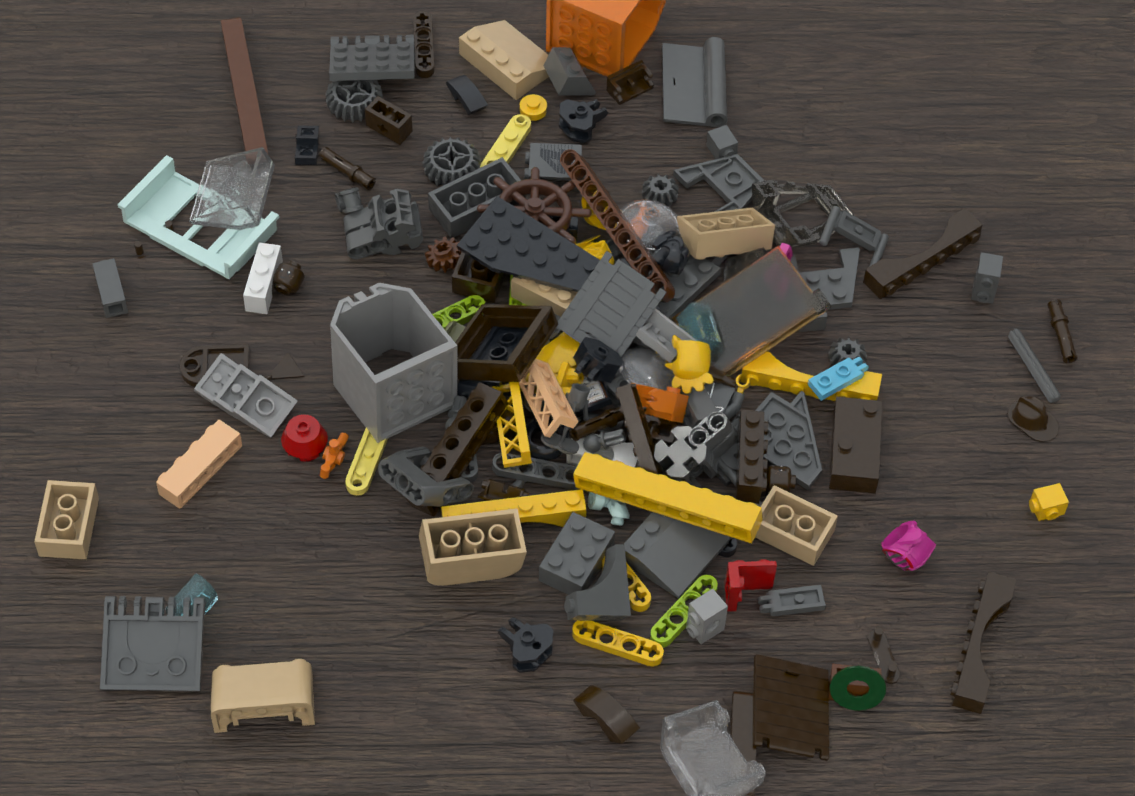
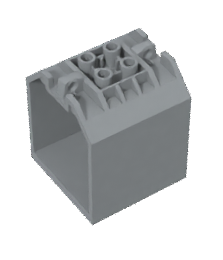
M377 283L369 287L370 292L373 294L369 297L360 291L354 294L355 302L349 296L339 300L330 324L333 385L363 425L367 427L377 443L451 409L454 398L457 396V344L411 288ZM390 349L410 352L413 358L377 375H374L365 363L381 356L382 353Z

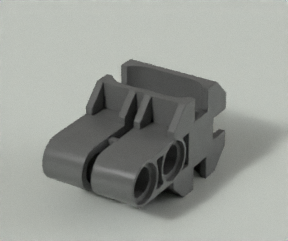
M391 190L390 194L393 198L383 200L380 195L374 196L370 200L368 207L344 216L347 254L350 258L361 259L379 252L397 255L401 253L399 246L408 244L411 249L420 246L423 241L419 206L416 201L411 202L412 196L408 190Z
M715 411L693 429L688 426H677L671 432L678 440L668 447L661 439L655 444L654 458L673 480L685 481L692 486L701 488L702 486L695 478L702 472H705L710 479L716 476L719 464L717 458L738 441L739 435L723 412Z

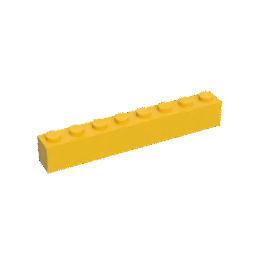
M584 452L573 473L575 487L751 544L763 521L762 507L752 502L746 503L736 500L729 495H720L707 488L701 489L685 481L679 482L670 479L663 474L657 475L647 472L640 467L635 468L625 465L621 461L603 458L599 454Z

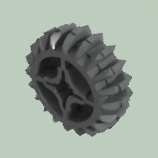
M377 80L332 81L331 84H328V90H326V104L331 114H335L337 119L342 117L344 122L348 119L352 123L354 120L362 122L363 118H365V108L377 96L383 98L382 88Z
M451 136L448 140L441 138L440 142L434 141L433 146H428L423 161L424 173L429 177L430 182H435L436 186L441 184L444 186L479 169L481 165V158L474 144H469L467 139L461 141L459 137L454 140Z

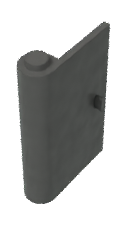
M711 37L705 41L703 47L662 43L663 122L721 127L727 123L725 42L721 38Z

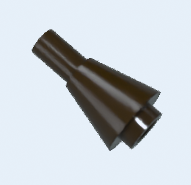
M710 363L708 373L712 375L713 383H721L735 388L736 380L724 375L722 371Z

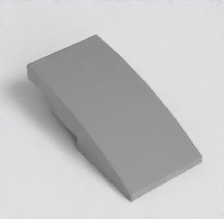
M220 353L194 388V391L206 400L269 438L274 435L298 402L262 375H256L242 364L238 365L222 353Z

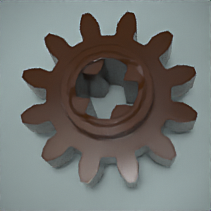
M446 236L441 241L435 239V245H428L429 251L425 252L429 268L434 267L435 272L442 268L444 273L447 272L448 268L455 270V264L461 255V251L457 248V244L460 241L456 242L455 237L447 241Z

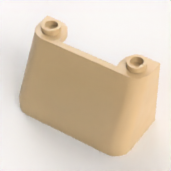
M295 659L290 662L241 666L220 665L212 672L211 719L215 733L227 732V726L231 722H233L234 726L239 725L238 719L287 715L289 721H294V717L300 718L302 726L315 725L313 673L311 664L306 662V660Z

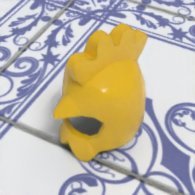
M673 335L671 341L673 348L677 350V359L675 362L665 364V367L673 371L675 375L672 380V387H682V391L685 394H690L692 388H695L697 392H702L705 389V383L712 384L714 382L712 375L708 373L711 362L710 345L700 341L681 340L676 335Z

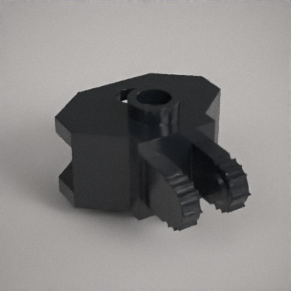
M567 99L560 103L559 128L571 141L585 144L592 140V129L596 128L597 122L607 116L608 111L605 107L598 109L600 103L597 99L588 103L584 100L577 102Z
M588 337L582 340L573 356L577 364L574 372L577 374L582 372L590 383L597 380L611 383L615 379L618 369L624 363L618 352L600 340Z
M512 617L508 622L516 631L515 634H512L503 626L498 630L500 637L510 645V650L513 652L512 667L519 673L536 671L552 655L553 629L548 624L530 625L526 623L524 625L515 617Z

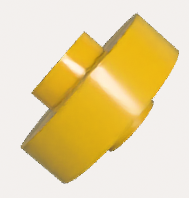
M527 95L520 101V114L528 116L531 121L540 120L547 113V102L539 95Z

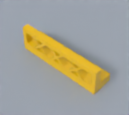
M509 382V384L501 385L500 387L493 386L492 388L502 393L511 391V397L507 400L508 405L502 414L506 409L514 413L509 422L501 418V415L497 420L504 468L531 464L519 382ZM509 429L517 432V436L512 441L504 437V434ZM514 448L521 453V457L507 459V454Z

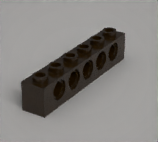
M479 382L476 388L471 391L469 399L463 408L459 409L451 426L445 430L443 438L434 447L427 462L420 469L436 482L460 478L508 405L503 393ZM407 499L412 507L433 517L440 509V507L417 506Z

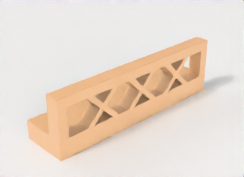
M535 359L519 382V386L544 436L551 438L560 424L574 428L578 420L550 365ZM530 372L529 381L526 382L525 377ZM535 386H537L536 397L533 396ZM542 401H545L543 412H541ZM552 415L554 420L548 426L549 417Z

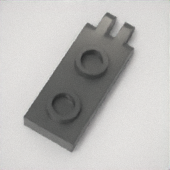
M821 585L771 590L766 592L765 596L757 598L758 604L761 605L759 607L760 612L770 613L771 616L822 611L826 607Z

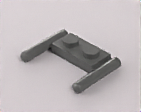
M833 206L819 240L820 245L826 246L834 229L837 233L865 249L875 251L869 267L881 260L889 236L881 234L880 230L845 210L843 212L840 211L841 209L838 206Z

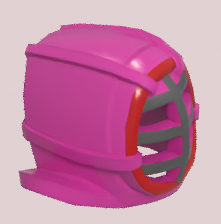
M908 521L890 532L882 541L881 546L883 553L886 554L887 558L894 565L904 571H913L926 563L933 553L936 544L917 526L916 521Z

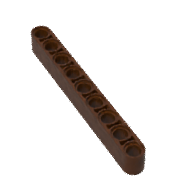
M238 17L220 20L247 163L269 161L267 144L242 19Z
M568 149L564 151L560 157L562 167L634 270L655 283L651 290L655 295L664 286V290L667 293L660 302L666 303L671 301L675 295L673 285L592 168L575 150ZM642 254L640 259L636 261L637 257ZM653 270L652 274L648 277V273Z

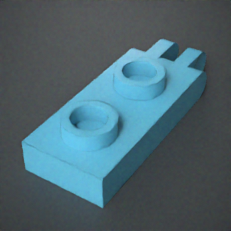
M861 357L853 360L847 358L810 378L808 386L822 401L860 380L869 366L863 363Z

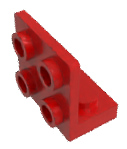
M766 559L751 562L743 560L728 562L724 585L726 605L728 606L727 611L737 610L738 602H742V590L772 589L777 562Z

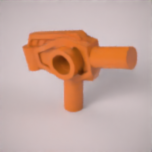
M341 433L337 440H330L329 446L325 448L322 457L325 463L321 466L320 470L321 478L327 479L335 466L342 464L345 452L342 449L349 438L348 434Z

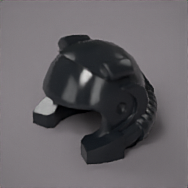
M663 232L652 245L654 249L659 250L653 258L659 266H662V271L680 275L688 262L689 250L678 232Z

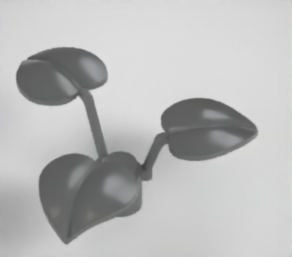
M574 383L570 392H567L565 395L573 412H579L583 409L584 421L599 416L595 413H588L589 400L587 398L590 389L585 385ZM522 394L523 405L532 412L524 394ZM542 401L541 412H543L545 401ZM624 420L618 422V424L612 428L606 427L602 430H599V432L604 431L605 433L620 430L621 427L625 424ZM567 426L564 427L562 436L556 433L551 438L544 436V434L541 436V441L546 446L558 449L565 454L573 455L579 450V444L576 441L566 438L569 429Z

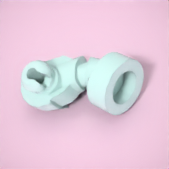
M589 492V509L600 511L603 507H607L612 516L611 523L613 525L622 526L624 518L629 519L630 514L625 503Z

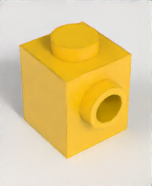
M1060 483L1034 489L1029 500L1030 510L1032 513H1035L1038 521L1045 519L1053 520L1058 516L1065 515L1069 504Z

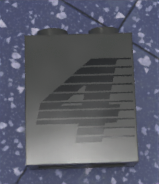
M530 143V151H526L525 164H529V168H525L524 180L531 179V169L533 167L539 169V179L571 180L560 163V157L568 149L575 150L582 156V145ZM577 187L571 190L572 192H580Z

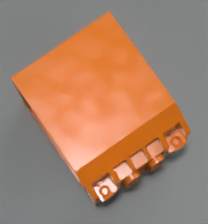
M547 0L546 51L550 53L552 47L571 48L582 67L607 77L633 63L654 33L666 0Z

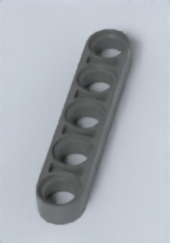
M502 453L496 454L493 458L492 470L498 476L570 490H581L575 487V482H570L565 477L568 473H574L577 466L531 458L532 463L527 465L532 468V471L530 473H523L519 469L521 465L506 469L497 467L496 462L503 460ZM507 454V459L521 457L520 455ZM544 469H551L554 471L555 476L551 478L545 477L542 471Z

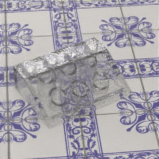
M260 147L206 161L189 222L193 225L235 230L258 226L275 167L265 149Z

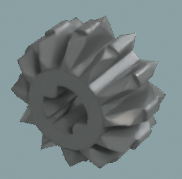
M657 174L656 177L649 176L648 181H644L642 197L645 199L646 205H652L653 210L656 207H660L663 210L664 206L671 208L672 204L676 203L679 188L675 184L674 178L668 179L667 174L664 177H660Z
M849 336L846 340L839 338L837 342L832 343L828 352L830 367L847 358L853 360L861 357L863 363H865L867 352H865L864 345L859 344L858 339L851 341Z

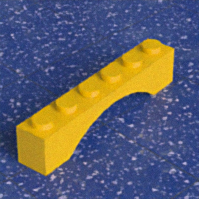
M747 348L742 368V383H747L749 377L751 386L757 385L772 390L792 392L796 395L803 391L805 395L819 399L808 386V380L814 376L787 367L770 352ZM865 371L864 376L860 380L825 399L835 401L836 397L877 400L882 374Z
M583 489L441 507L442 517L518 509L520 523L540 522L564 527L572 512L586 518Z

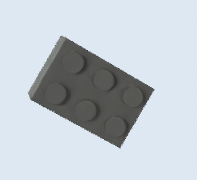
M572 512L539 566V581L568 595L575 591L589 589L602 567L605 550L615 544V531Z

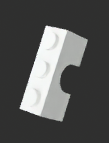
M259 242L243 294L245 311L268 314L273 297V277L278 265L283 263L280 245Z
M585 437L576 441L579 444V450L576 454H567L566 463L578 466L584 452H587L583 446ZM630 442L609 446L607 450L601 446L598 452L590 453L599 454L612 461H621L631 467H638V458L633 453L634 445Z

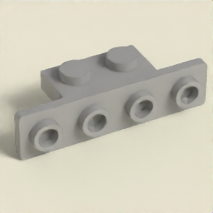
M657 309L654 310L645 325L635 335L644 345L651 347L662 359L670 363L677 359V350L673 348L671 341L673 335H676L681 340L697 341Z

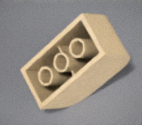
M518 509L424 519L421 523L419 540L427 581L433 585H453L500 579L518 572L523 565L527 551Z

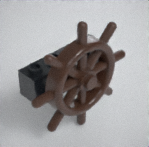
M537 167L531 169V179L521 180L511 185L507 184L500 177L494 178V184L503 191L500 195L501 199L509 204L513 200L521 206L514 207L570 242L577 244L578 217L588 218L592 215V211L590 209L572 208L571 200L567 195L568 192L576 187L572 180L559 187L552 182L539 179L540 171ZM530 194V199L527 200L522 195ZM539 194L547 197L541 200L539 199ZM556 202L560 206V208L548 206ZM480 204L477 206V211L483 213L489 205Z

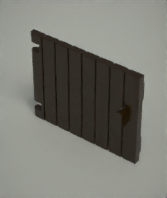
M759 654L754 656L753 746L761 747L763 740L767 741L768 749L811 758L814 757L815 751H820V759L829 760V673L827 669Z

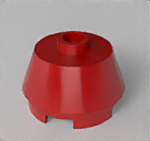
M310 415L293 417L288 422L281 437V443L289 456L300 458V461L304 462L318 458L319 453L323 451L328 441L325 428L317 419Z

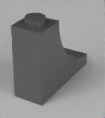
M615 544L605 550L603 571L597 582L590 589L575 591L566 596L564 608L568 620L621 621L631 616L625 545Z

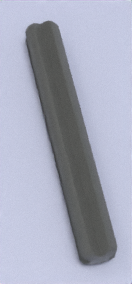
M1019 329L1011 330L1008 338L1050 403L1059 401L1061 397L1059 391Z

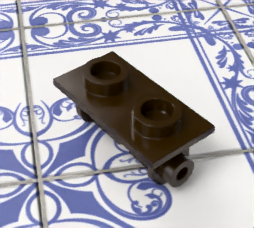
M489 478L488 480H483L481 488L485 489V491H482L477 498L491 501L529 496V492H525L524 488L513 485L508 486L507 493L503 492L505 483Z

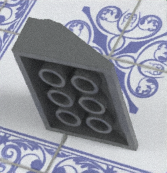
M652 512L623 545H625L626 562L632 569L679 599L733 537Z

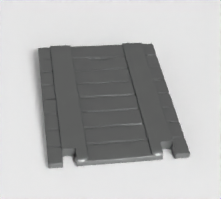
M606 251L558 320L557 328L580 344L585 337L600 340L618 352L622 358L636 338L635 335L638 330L645 325L667 292L660 288L656 295L652 293L651 290L655 283L620 259L612 265L609 261L613 254Z

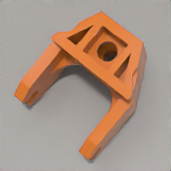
M636 384L642 406L646 407L645 414L683 423L689 396L680 394L681 389L667 386V390Z

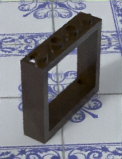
M482 304L455 342L457 344V379L520 382L558 326L552 306ZM492 326L528 328L507 361L469 359Z

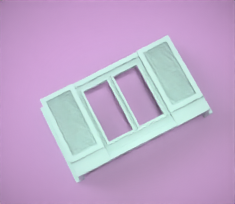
M167 155L118 203V208L122 210L124 223L227 279H230L256 253L259 242L265 243L276 232V221L279 219V215L273 211L263 219L175 172L173 158ZM195 196L212 204L206 213L183 236L165 227V222L168 220L172 221ZM219 209L237 217L208 250L190 241Z

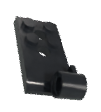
M494 326L472 359L507 361L528 328ZM459 379L457 396H464L468 400L471 391L476 388L479 382L496 387L505 385L506 382Z

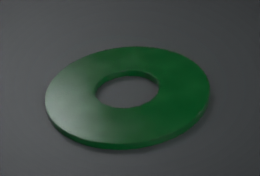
M850 666L838 671L833 676L830 682V693L835 702L844 708L857 711L867 710L875 707L883 700L886 694V683L881 674L872 668ZM857 680L863 681L869 686V691L862 696L852 695L847 690L849 683Z

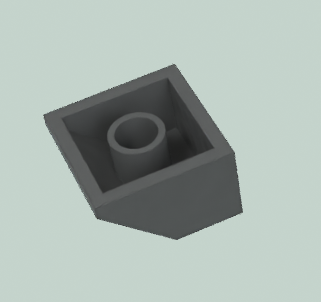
M552 47L543 66L558 95H595L596 91L572 49Z

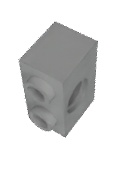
M714 589L689 603L686 629L693 639L696 638L700 644H703L725 629L728 606Z

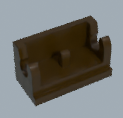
M640 60L607 76L606 91L621 105L653 89L654 83L649 79L653 77V74L644 64L643 60Z

